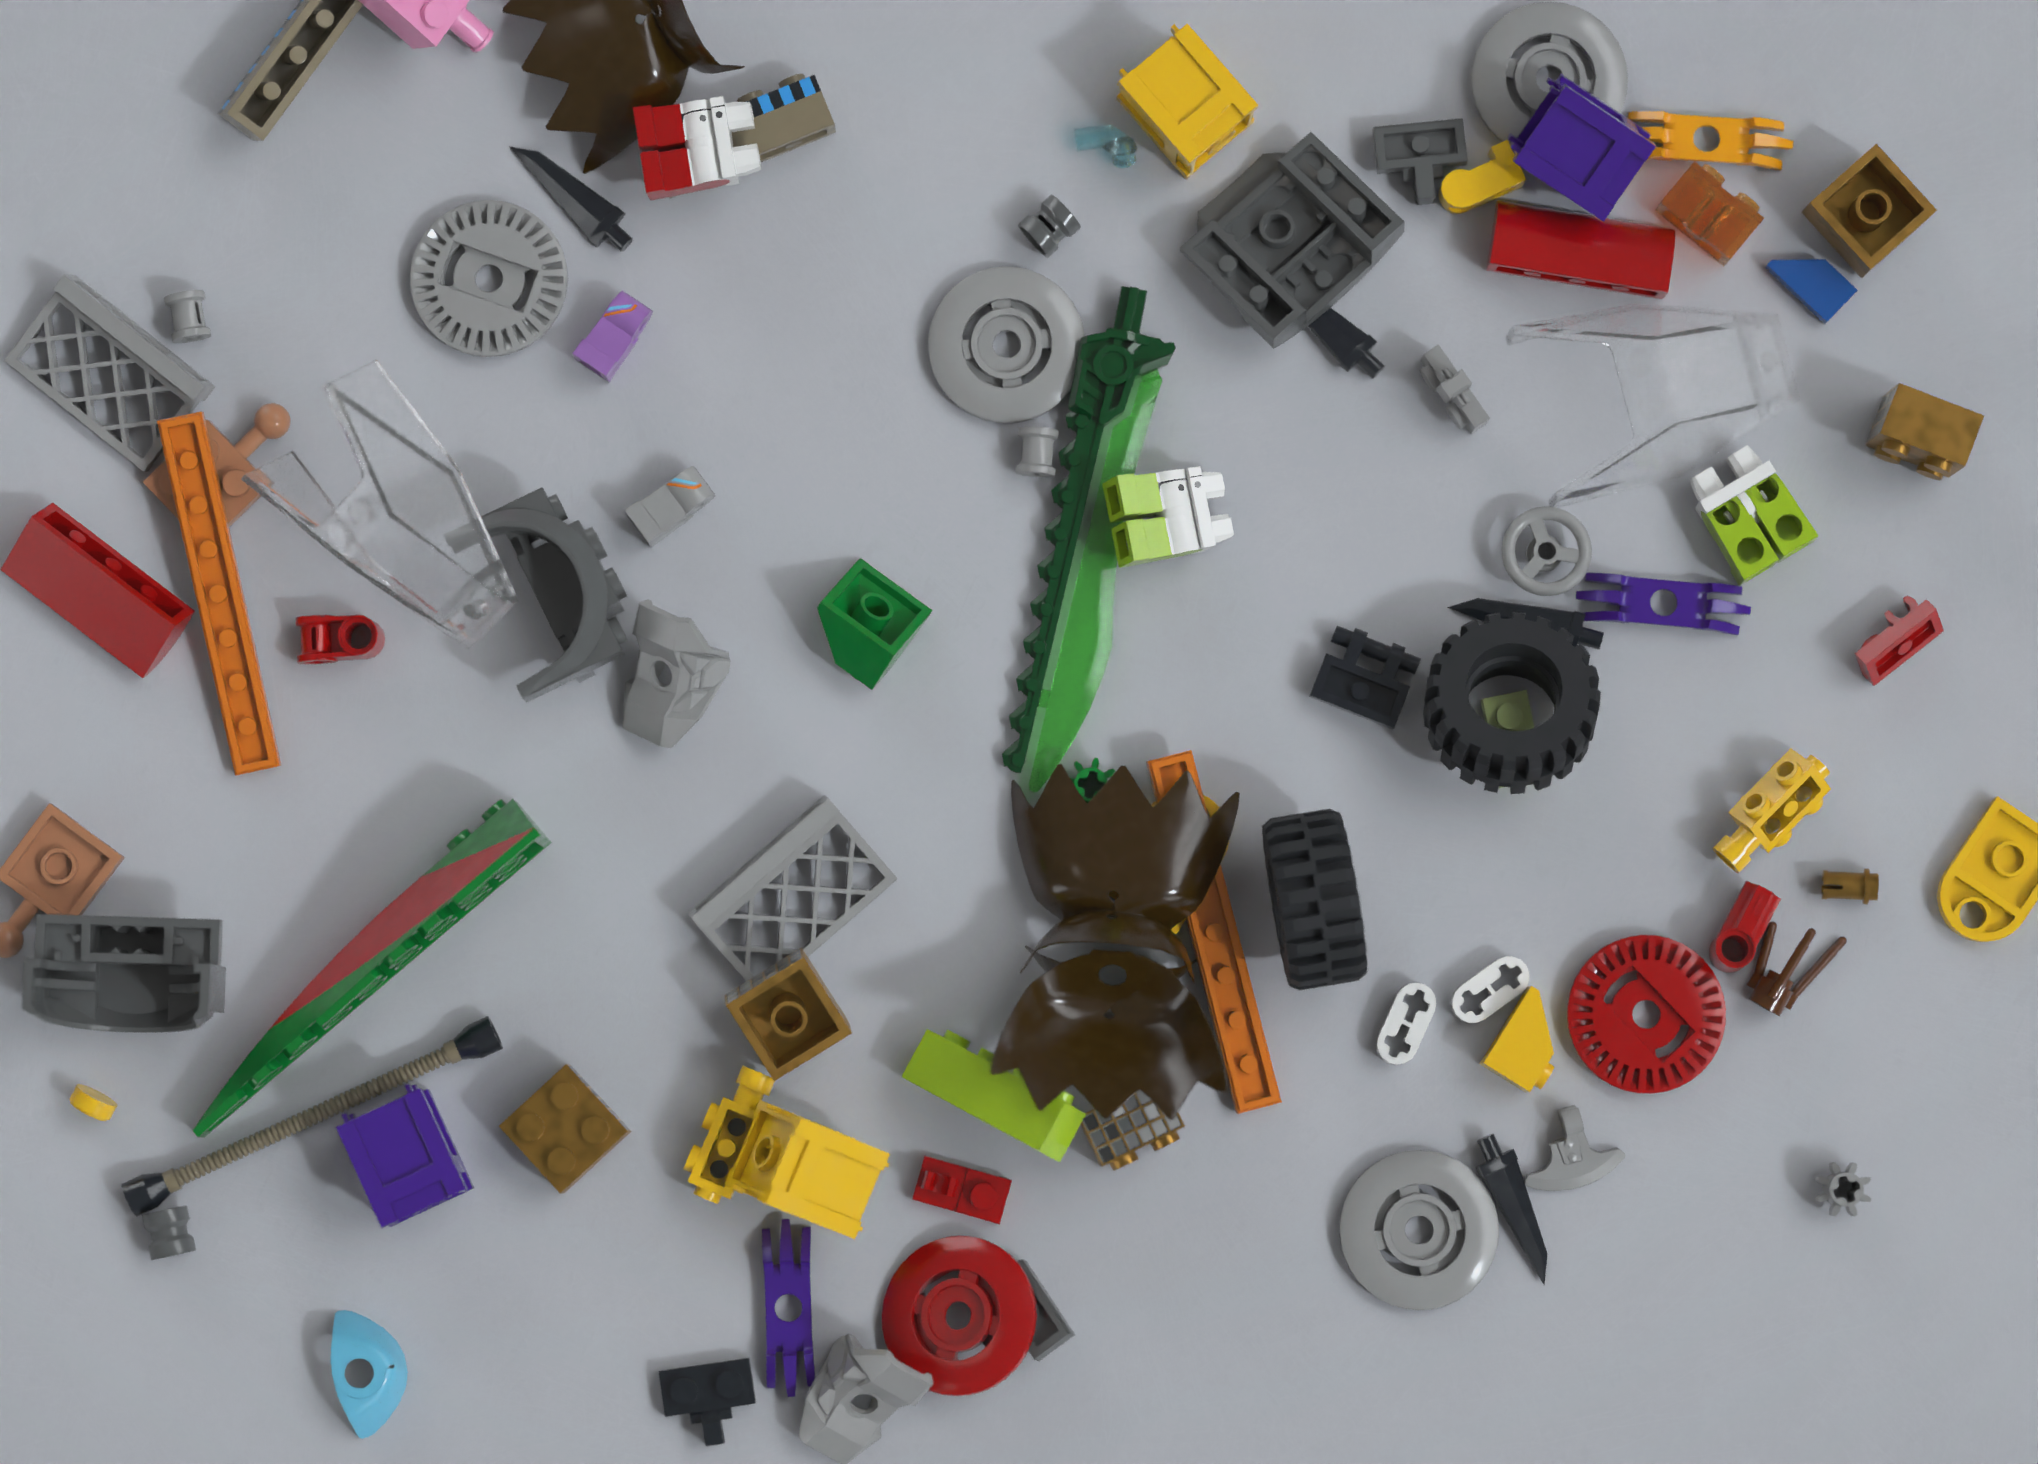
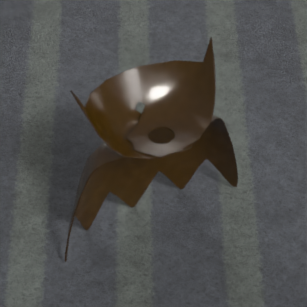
M510 0L503 7V13L547 23L523 63L522 70L569 83L562 100L545 127L547 130L596 133L593 146L585 160L584 174L608 162L638 139L633 107L647 105L659 107L673 105L683 89L689 67L708 74L732 71L745 67L720 65L702 44L682 0ZM638 14L646 16L642 24L636 22Z
M1058 764L1033 808L1026 800L1021 787L1015 780H1012L1011 799L1014 826L1023 867L1031 891L1036 900L1045 909L1062 920L1051 928L1038 942L1021 969L1020 974L1029 964L1035 952L1054 944L1077 942L1113 943L1162 950L1181 958L1185 963L1193 984H1195L1187 950L1181 939L1170 929L1197 910L1210 888L1224 857L1234 827L1240 793L1235 792L1209 818L1202 805L1191 773L1185 771L1167 794L1152 807L1126 766H1120L1100 791L1086 803L1063 765ZM1112 891L1119 894V897L1114 902L1108 896Z
M1027 945L1025 946L1030 953L1033 952V949ZM1093 949L1089 954L1063 962L1035 952L1033 957L1046 973L1034 980L1026 988L1015 1005L1001 1033L991 1064V1074H1002L1008 1070L1018 1068L1037 1109L1040 1111L1064 1090L1073 1085L1103 1119H1108L1139 1090L1150 1098L1169 1121L1174 1120L1190 1091L1198 1081L1218 1092L1225 1093L1227 1091L1224 1063L1213 1031L1199 1002L1179 980L1187 972L1186 966L1167 968L1131 951ZM1197 959L1191 962V966L1197 962ZM1116 965L1126 971L1127 977L1121 984L1110 985L1100 980L1098 973L1105 966ZM1111 1008L1114 1017L1108 1019L1104 1014Z

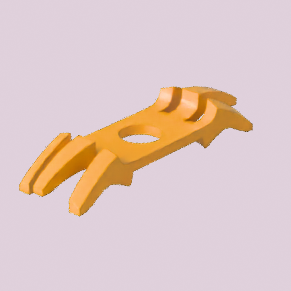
M1665 111L1628 112V119L1633 122L1664 124V128L1663 126L1642 127L1651 135L1648 140L1663 143V148L1655 147L1647 160L1731 163L1737 166H1759L1773 170H1782L1781 160L1758 153L1748 154V149H1793L1792 140L1756 132L1749 134L1750 129L1784 131V122L1758 117L1726 118L1670 114ZM1705 126L1713 128L1719 136L1717 148L1709 152L1699 150L1693 140L1695 131Z

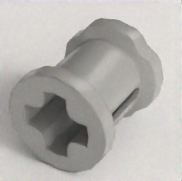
M203 290L182 291L164 297L165 305L170 306L174 326V333L171 334L173 343H188L211 337L210 328L206 327L202 308L201 301L205 299Z
M1020 427L1018 436L1023 438L1021 464L1016 465L1015 473L1030 477H1055L1056 469L1051 466L1053 440L1058 439L1059 431L1044 427Z

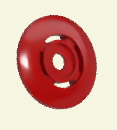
M1637 935L1606 945L1592 955L1582 966L1574 979L1569 993L1567 1024L1569 1035L1577 1054L1588 1069L1598 1078L1624 1091L1653 1094L1666 1092L1690 1082L1709 1065L1723 1039L1726 1025V1006L1717 977L1706 961L1694 950L1670 938L1656 935ZM1636 970L1637 979L1623 985L1615 993L1610 1004L1605 1003L1603 1000L1610 986L1624 974ZM1648 1000L1657 1005L1660 1011V1018L1655 1026L1642 1028L1634 1022L1632 1016L1633 1009L1640 1001ZM1681 1025L1689 1026L1684 1039L1673 1051L1660 1058L1656 1056L1655 1049L1670 1043L1679 1032Z
M972 1236L944 1237L934 1240L913 1252L894 1273L887 1287L882 1307L884 1340L888 1350L895 1359L921 1374H931L933 1385L928 1391L957 1397L985 1392L1007 1379L1025 1358L1034 1337L1037 1319L1034 1291L1021 1265L1000 1246ZM960 1270L958 1278L940 1282L930 1290L927 1296L925 1295L924 1290L929 1284L951 1271ZM964 1302L971 1311L970 1322L962 1329H952L946 1321V1312L953 1303ZM988 1334L993 1336L989 1344L976 1355L963 1360L958 1359V1352L973 1350L986 1340Z

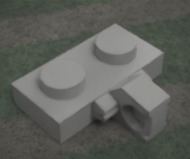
M1439 344L1423 354L1420 362L1424 367L1419 370L1420 374L1433 392H1438L1445 404L1450 403L1445 409L1454 424L1459 429L1466 426L1471 434L1483 427L1490 417L1469 389L1472 382L1463 369L1459 371L1455 369Z

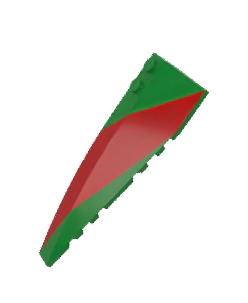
M502 799L497 801L482 814L481 817L485 823L473 833L465 829L447 844L450 852L381 911L321 970L275 1021L218 1093L192 1130L197 1137H206L552 843L517 801L512 799L507 804Z

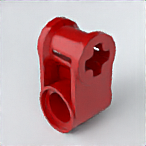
M309 615L295 618L296 626L300 627L301 654L297 656L298 664H329L345 660L370 659L378 655L385 644L383 629L378 623L366 616ZM360 626H368L372 633L370 643L364 648L355 649L351 642L352 633Z

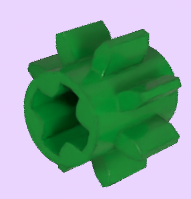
M1094 758L1091 767L1085 769L1078 761L1074 762V768L1078 774L1075 779L1071 778L1086 803L1092 798L1084 796L1085 790L1082 787H1078V781H1086L1088 775L1093 774L1097 776V784L1104 786L1108 781L1107 779L1111 778L1115 773L1114 769H1109L1104 773L1099 770L1098 758Z

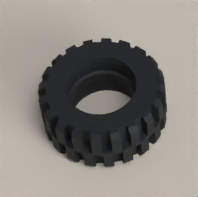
M1512 612L1509 619H1501L1500 613L1485 615L1484 624L1478 625L1477 621L1472 620L1461 626L1460 637L1456 634H1451L1442 643L1441 653L1435 654L1432 660L1425 690L1424 726L1429 729L1428 740L1432 749L1435 751L1442 749L1440 761L1449 770H1453L1457 766L1461 770L1460 779L1472 785L1475 780H1479L1485 783L1484 790L1495 793L1498 792V787L1501 786L1510 787L1511 794L1525 793L1526 786L1532 784L1538 791L1551 785L1552 775L1562 780L1571 773L1574 762H1581L1588 751L1589 741L1593 739L1600 707L1601 691L1598 690L1599 676L1596 667L1589 665L1590 654L1581 644L1574 647L1572 645L1574 635L1565 628H1560L1558 632L1550 628L1551 620L1538 616L1536 622L1526 620V613ZM1502 675L1518 676L1534 682L1547 693L1554 705V713L1546 722L1535 728L1523 731L1503 730L1485 722L1474 711L1469 702V693L1474 687L1489 678Z
M1323 809L1270 818L1262 825L1263 850L1277 939L1288 985L1300 991L1359 981L1367 973V950L1355 870L1341 814L1332 809Z

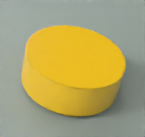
M82 1084L76 1085L69 1098L71 1105L76 1109L101 1121L110 1120L118 1106L110 1097Z

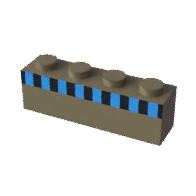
M300 0L218 114L253 141H264L363 4L358 0Z
M803 73L796 74L779 82L780 88L764 95L762 90H757L738 98L737 102L751 103L755 129L731 132L733 146L757 143L760 161L764 162L836 133L835 123L815 74L805 78Z

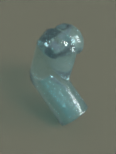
M1101 125L1074 129L1077 151L1103 148L1112 155L1113 164L1118 168H1128L1136 162L1135 152L1138 148L1134 139L1117 127Z

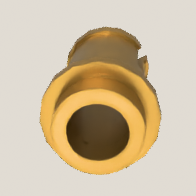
M1864 869L1863 873L1828 872V870H1823L1822 881L1824 885L1821 886L1822 899L1862 900V903L1866 905L1869 900L1877 901L1879 889L1878 873H1870L1869 869Z

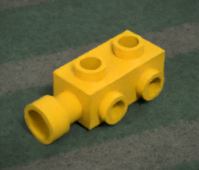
M1790 748L1728 812L1739 828L1730 837L1725 835L1712 848L1713 851L1728 867L1736 873H1740L1751 861L1750 855L1758 847L1769 853L1774 847L1785 845L1790 840L1792 829L1805 815H1812L1822 807L1823 797L1831 790L1824 780L1830 774V771L1815 756L1810 754L1805 759Z
M743 1065L735 1081L739 1083L733 1100L723 1097L720 1105L711 1102L701 1126L709 1130L702 1147L693 1145L683 1170L691 1173L687 1182L696 1185L693 1194L716 1204H719L722 1196L732 1199L734 1192L743 1194V1192L724 1184L730 1169L735 1166L755 1118L753 1114L759 1100H762L764 1095H770L775 1083L772 1077ZM735 1118L742 1119L746 1125L745 1132L740 1136L732 1135L728 1128L730 1121ZM717 1160L724 1161L728 1166V1172L723 1178H716L711 1173V1165Z

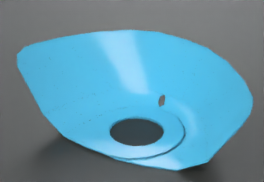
M347 1310L337 1311L334 1316L331 1343L333 1382L337 1396L357 1436L364 1439L379 1430L399 1405L407 1385L408 1370L406 1359L398 1342L383 1327L355 1312ZM354 1359L367 1360L374 1370L372 1381L363 1388L351 1386L345 1378V1368ZM394 1365V1368H388V1366Z

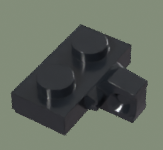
M750 1357L658 1371L665 1417L690 1413L691 1424L702 1423L705 1446L725 1443L722 1420L732 1419L731 1407L756 1404Z

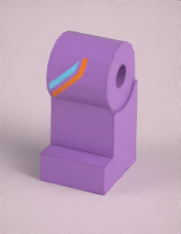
M621 291L609 304L586 339H582L572 353L574 358L610 382L639 340L638 337L650 320L653 310L626 292Z

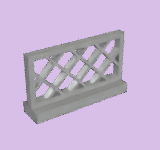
M63 275L53 288L56 291L4 361L143 472H147L163 451L157 421L163 419H158L155 393L172 391L185 402L174 416L177 417L191 414L199 402L205 401L216 386L80 278L73 275ZM62 304L74 313L76 333L54 336L52 316ZM83 321L94 331L85 332ZM44 328L45 337L36 338ZM101 335L109 341L111 361L89 363L85 337ZM77 338L80 365L58 367L55 341ZM46 342L49 369L33 370L21 360V357L31 344ZM118 349L129 358L119 359ZM136 363L142 367L145 374L146 389L124 391L120 365ZM112 366L115 392L93 395L90 369ZM81 370L84 396L68 398L61 392L59 373ZM50 374L51 383L41 375ZM153 377L164 386L154 387ZM147 394L150 420L128 423L124 397ZM116 398L119 424L104 426L96 420L94 400ZM85 402L86 411L83 410L76 403ZM151 425L153 445L143 457L131 448L128 428ZM120 429L121 439L110 430Z
M824 795L689 912L688 915L745 981H748L754 977L749 971L751 952L777 953V963L782 960L783 954H792L798 950L783 948L785 922L811 924L810 942L802 948L809 957L898 878L840 813L831 800ZM837 824L849 836L848 856L822 854L823 836ZM817 842L816 854L804 853ZM855 844L866 857L854 856ZM796 859L816 860L814 886L788 884L789 866ZM822 860L847 862L846 888L820 886ZM853 862L872 863L883 875V878L870 889L852 888ZM783 872L782 884L770 883ZM763 888L781 889L780 915L753 914L755 895ZM787 890L813 892L811 918L785 916ZM819 892L845 894L844 912L836 919L817 918ZM851 894L862 895L850 906ZM748 902V913H735ZM729 918L747 919L745 945L726 944L715 930ZM753 920L779 921L777 947L751 946ZM817 924L828 925L816 935ZM732 951H745L744 964Z

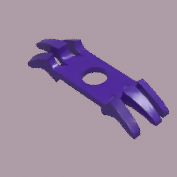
M1586 573V582L1620 585L1621 591H1576L1575 598L1577 600L1620 606L1619 611L1583 612L1586 613L1584 619L1586 622L1640 623L1739 635L1740 626L1713 619L1705 620L1706 614H1751L1750 606L1718 599H1707V593L1742 595V586L1721 583H1693L1637 578L1621 574ZM1668 590L1675 596L1677 605L1672 614L1661 616L1653 611L1650 601L1656 591Z
M782 1219L780 1264H773L770 1228L762 1229L767 1337L766 1380L767 1388H776V1352H783L787 1396L796 1397L797 1351H804L807 1386L811 1387L816 1378L812 1339L810 1280L811 1227H802L801 1263L794 1264L790 1219ZM785 1294L796 1296L802 1304V1312L794 1321H784L775 1312L776 1301Z

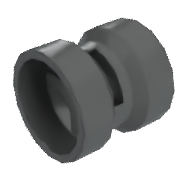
M1051 194L1041 203V210L1035 216L1028 215L1018 224V227L1030 243L1042 255L1048 258L1058 249V242L1064 237H1072L1081 228V225L1068 208Z
M187 1206L142 1215L144 1229L150 1232L152 1239L148 1247L151 1260L196 1251L194 1237L188 1234L186 1226L190 1219Z

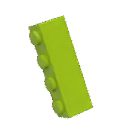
M927 1029L901 1077L1060 1163L1086 1113L1071 1105L1075 1097L1063 1091L1040 1111L1037 1109L1018 1068L1014 1069L1012 1073L1006 1071L1002 1074H991V1064L994 1056L992 1052L981 1047L976 1055L967 1050L971 1042L947 1029L942 1037Z

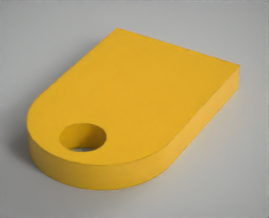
M1998 796L1993 798L1943 873L1937 890L1938 908L1945 923L1959 936L1975 942L1995 941L2012 934L2020 927L2038 900V823ZM1967 902H1973L1982 909L1983 920L1976 928H1968L1960 920V910Z

